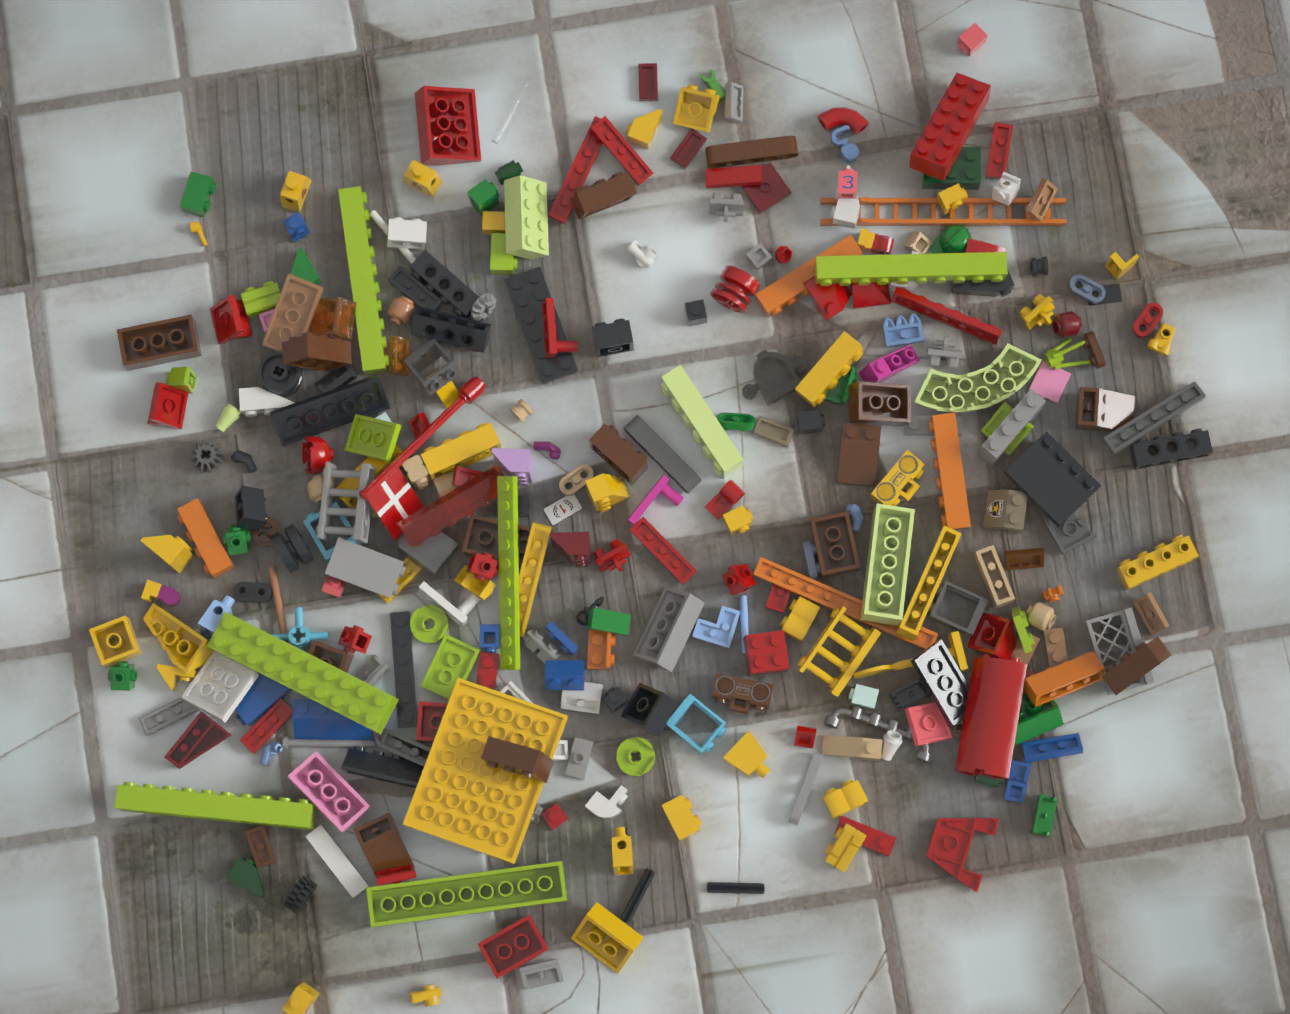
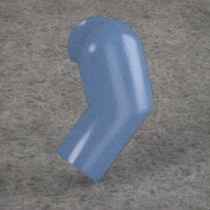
M849 504L846 507V512L848 511V514L853 518L852 531L859 533L864 516L859 506Z
M278 741L266 745L263 748L259 764L269 766L271 757L281 753L283 745Z

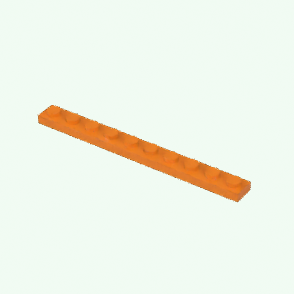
M760 557L753 576L831 610H834L836 607L839 608L840 605L844 606L846 610L843 614L847 617L921 649H927L936 642L938 633L921 626L917 637L912 641L896 633L899 626L860 620L862 600L763 557Z

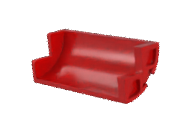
M982 654V657L974 658L955 772L970 776L983 775L995 779H1009L1027 664L1020 662L1019 658L1009 657L1007 660L994 658V656L989 654Z

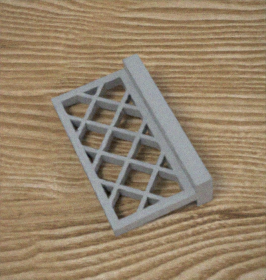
M1132 607L1085 621L1095 655L1102 665L1106 658L1117 662L1116 665L1120 664V658L1123 657L1125 652H1130L1132 655L1137 651L1135 647L1142 643ZM1120 615L1122 621L1119 629L1109 625L1112 617ZM1098 621L1105 625L1100 635L1093 631L1091 623ZM1107 627L1117 631L1113 641L1103 637ZM1119 633L1127 637L1128 642L1125 648L1115 643ZM1101 639L1110 643L1106 653L1098 648V643ZM1113 645L1123 650L1118 660L1108 655ZM1149 671L1140 678V682L1131 684L1123 691L1153 683L1152 672ZM1103 679L1107 694H1114V692Z

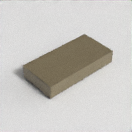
M759 416L752 434L788 448L795 429Z

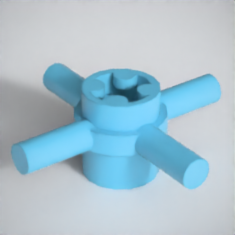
M302 607L295 608V626L288 633L271 634L283 641H289L291 645L301 650L311 640L329 639L328 632H310L307 627L303 626ZM297 632L305 635V637H301L300 642H297L295 638V633Z

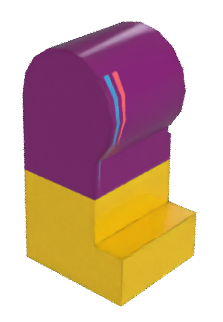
M147 580L141 596L145 601L152 602V599L155 598L164 601V603L171 607L177 606L181 601V595L174 588Z

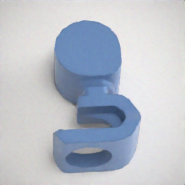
M845 125L833 131L831 143L835 147H841L840 155L846 163H853L858 158V147L852 143L848 144V138L842 140L837 138L849 133L850 127Z

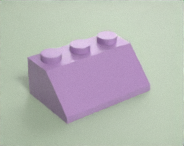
M492 448V454L497 466L507 476H517L518 486H528V483H533L534 461L531 449Z

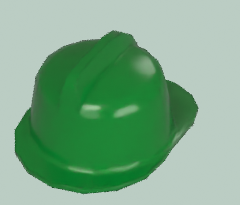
M949 226L933 241L931 254L964 253L967 248L968 239H972L970 232L963 226Z

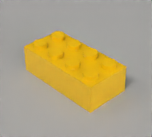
M485 422L478 425L476 430L471 432L467 430L460 433L456 439L452 440L449 438L442 441L441 445L436 448L434 446L426 448L421 456L434 482L433 479L453 472L456 466L466 468L492 456V448L502 447L492 424Z

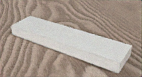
M319 825L306 836L352 898H355L369 887L322 825Z

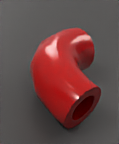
M847 107L831 108L817 116L819 123L826 131L836 126L848 125L854 135H857L869 126V122L860 113Z

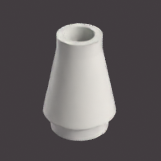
M890 730L887 731V734H884L882 759L892 760L893 755L902 743V735L900 733Z

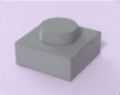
M761 243L746 254L748 260L757 270L772 260V256Z

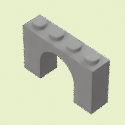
M1030 389L984 442L977 455L992 467L1004 454L1006 448L1018 433L1041 411L1046 400Z

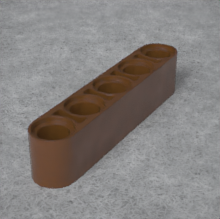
M792 135L712 145L705 148L708 168L791 159L799 155L796 136Z

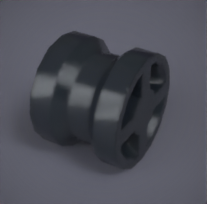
M1046 256L1041 259H1036L1035 257L1030 259L1032 277L1038 274L1048 275V260Z

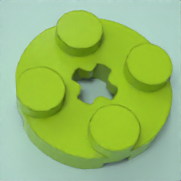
M427 605L414 611L410 619V627L418 641L425 644H436L447 634L449 621L441 608L435 605ZM432 619L434 627L426 629L424 622H429Z
M640 737L629 738L618 747L616 760L619 768L625 774L639 777L652 769L655 762V753L652 745L647 740ZM639 752L641 760L633 762L631 753L636 754Z

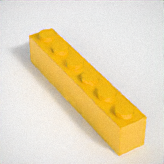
M946 526L942 528L896 631L897 634L912 641L917 637L962 533Z

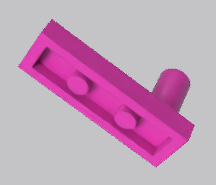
M665 475L661 476L626 520L630 525L633 526L659 493L675 506L682 502L684 497L667 484L670 479Z

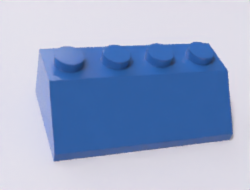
M293 699L294 739H373V730L312 699Z

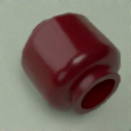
M1073 311L1057 314L1052 322L1054 333L1061 338L1077 335L1082 326L1081 318Z

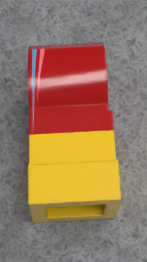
M861 228L857 244L863 251L891 255L894 239Z

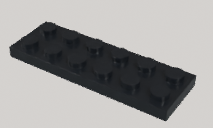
M537 267L506 278L505 282L542 384L577 373L578 369L572 352H557L553 358L545 357L542 302L546 298H551L541 268ZM554 306L557 341H567Z
M376 374L269 413L281 444L285 446L300 441L304 437L314 436L351 423L354 420L355 414L368 417L391 408L379 375Z

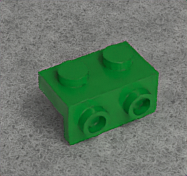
M852 366L845 376L842 375L837 380V386L825 394V401L841 406L849 402V385L856 381V367Z

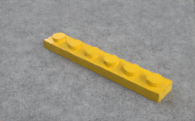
M535 522L532 523L519 575L521 637H524L552 529L550 526Z

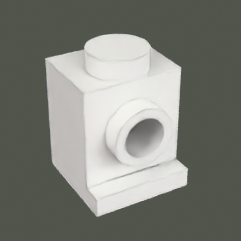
M1003 172L1001 179L993 187L992 199L1009 206L1019 193L1021 179Z

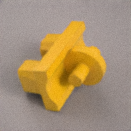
M1039 294L1033 300V305L1036 308L1031 310L1026 306L1020 311V316L1025 321L1026 328L1031 330L1036 325L1041 326L1045 323L1050 326L1052 324L1050 317L1054 315L1052 310L1055 307L1052 304L1053 299L1051 297L1045 298Z

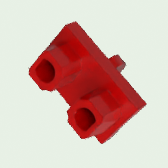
M619 539L609 544L612 549L610 552L605 553L603 548L594 552L595 562L601 573L607 569L612 571L615 568L619 572L623 571L621 565L626 563V558L631 556L625 543L622 544Z

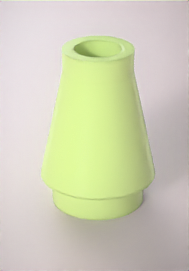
M228 403L227 406H224L215 426L225 432L240 417V410L231 403Z

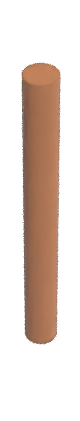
M269 567L268 572L280 634L288 633L276 567Z

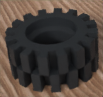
M303 876L289 893L284 906L298 914L307 904L308 900H310L317 888V884Z

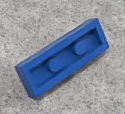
M1079 733L1021 743L1025 763L1083 753Z

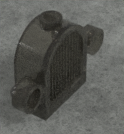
M764 350L756 355L758 359L753 367L755 384H746L742 389V396L746 400H753L757 396V391H760L766 404L770 406L796 392L795 388L800 383L796 373H804L807 369V361L804 358L797 357L790 364L784 355L777 352H767Z

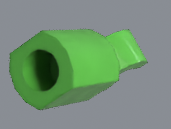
M710 69L711 78H705L704 74H701V80L703 83L708 84V89L716 90L715 94L720 95L718 102L720 103L725 100L726 93L719 81L715 80V72Z

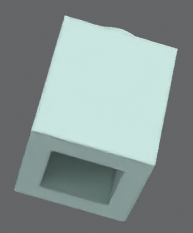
M856 684L855 689L851 688L848 699L852 700L851 705L874 710L879 690Z

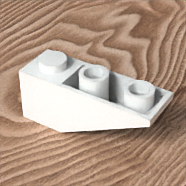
M837 188L835 199L838 202L836 206L832 207L830 217H833V224L855 229L860 212L858 196L857 199L838 198Z
M259 387L239 388L240 412L246 417H255L259 413L270 416L269 412L295 403Z

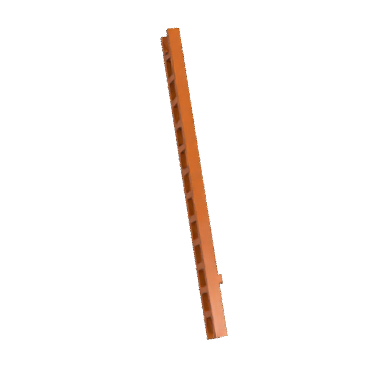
M862 197L858 198L860 212L856 226H1066L1067 219H1049L1051 218V208H1048L1042 222L1031 219L1026 209L1032 198H1014L1009 206L1006 205V219H993V205L1005 204L992 198L964 199L962 205H969V219H955V209H952V207L950 208V219H936V205H940L937 198ZM835 198L820 199V205H837L838 202ZM1053 198L1050 205H1065L1066 198ZM861 205H874V219H861ZM879 205H893V219H879ZM898 205H912V219H898ZM917 205H931V219H917ZM974 205H987L988 219H974ZM1011 205H1025V219H1012ZM833 219L820 220V226H841L833 224Z

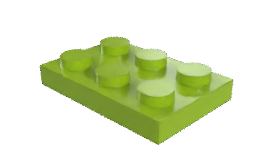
M355 414L344 451L391 462L402 425Z
M445 634L420 687L449 700L457 678L467 681L481 650Z

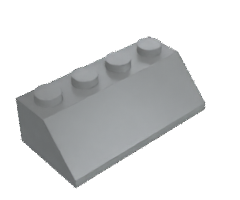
M665 586L633 656L658 668L672 672L705 602L690 593Z

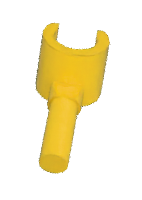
M197 221L190 222L191 232H198L203 246H207L208 243L203 235L201 224Z

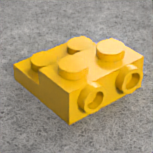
M687 84V87H681L673 124L710 132L720 95L715 94L716 90L705 88V91H700L698 86Z

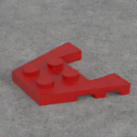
M938 818L926 857L972 891L978 892L983 875L963 869L974 831L995 836L1000 819Z

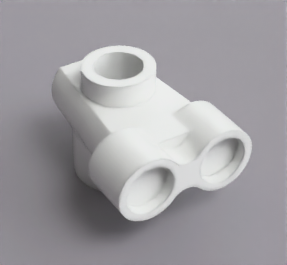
M636 240L627 248L636 257L635 261L641 267L646 266L648 268L657 256L653 248L649 245L642 248Z

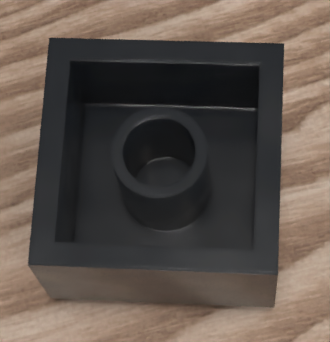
M621 318L614 320V323L606 324V322H600L592 327L597 358L634 351L629 320Z
M639 683L621 717L634 726L659 737L678 702L661 691Z

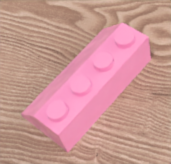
M316 751L287 776L341 833L354 826L368 813L370 805Z

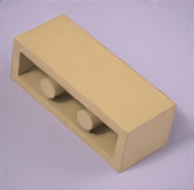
M994 545L976 551L973 556L994 608L1013 602L1015 597Z

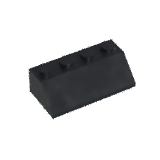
M354 746V749H348L341 767L345 773L411 788L417 787L424 769L423 766L412 761H404L403 757L392 754L391 758L384 756L385 753L381 751L365 752L366 748Z

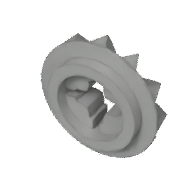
M484 294L475 301L471 310L473 319L483 321L485 318H489L490 313H493L492 310L496 307V299L492 294Z

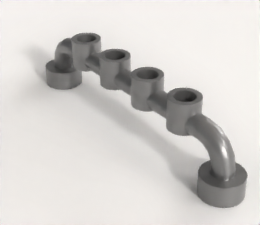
M852 706V709L837 708L830 716H826L823 723L830 728L838 729L841 722L838 717L846 715L853 720L867 723L871 727L880 728L886 732L890 730L896 731L904 739L914 742L909 726L905 730L899 728L900 723L895 720L889 719L888 723L881 721L882 716L879 714L871 713L870 716L862 714L863 709L858 706ZM929 744L922 745V751H917L916 760L926 764L930 763L932 755L929 754Z

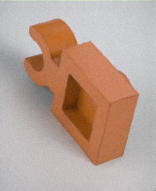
M1059 585L1055 588L1046 589L1047 591H1043L1041 597L1043 602L1049 601V603L1059 601L1060 597L1064 594L1062 586Z

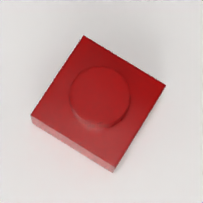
M424 412L418 413L408 421L415 438L430 425Z
M797 726L794 745L813 748L817 729Z
M557 803L541 814L552 830L568 820V817Z

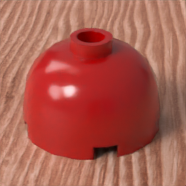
M304 437L303 439L306 442L302 443L303 464L307 463L308 468L304 470L306 474L322 473L326 462L334 459L333 448H330L327 441L321 437Z

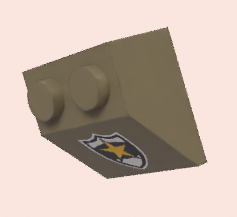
M988 490L983 528L1021 534L1024 528L1028 497L1022 491Z

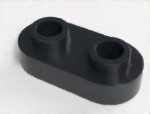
M239 582L233 590L234 596L242 602L266 603L273 596L271 587L266 583ZM246 588V593L240 594V589ZM261 589L265 590V594L263 596L259 595V591Z

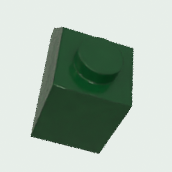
M247 857L244 860L238 858L227 879L264 898L265 891L259 870L254 866L255 862Z

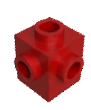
M482 552V555L472 553L466 572L475 574L474 578L485 581L486 578L492 579L498 572V560L493 559V555Z
M734 564L728 567V572L722 575L732 596L743 593L756 585L747 564L740 566Z
M353 625L352 628L345 626L340 634L338 644L344 646V651L355 654V651L365 654L372 636L363 632L364 629L359 626Z

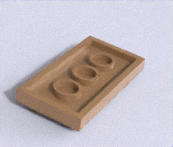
M288 274L262 345L282 351V342L288 341L290 337H300L302 333L308 332L325 287Z

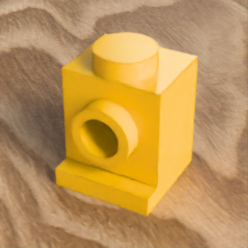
M959 183L939 192L937 195V200L944 214H947L951 207L952 209L960 207L964 199L968 198L966 190L961 188Z

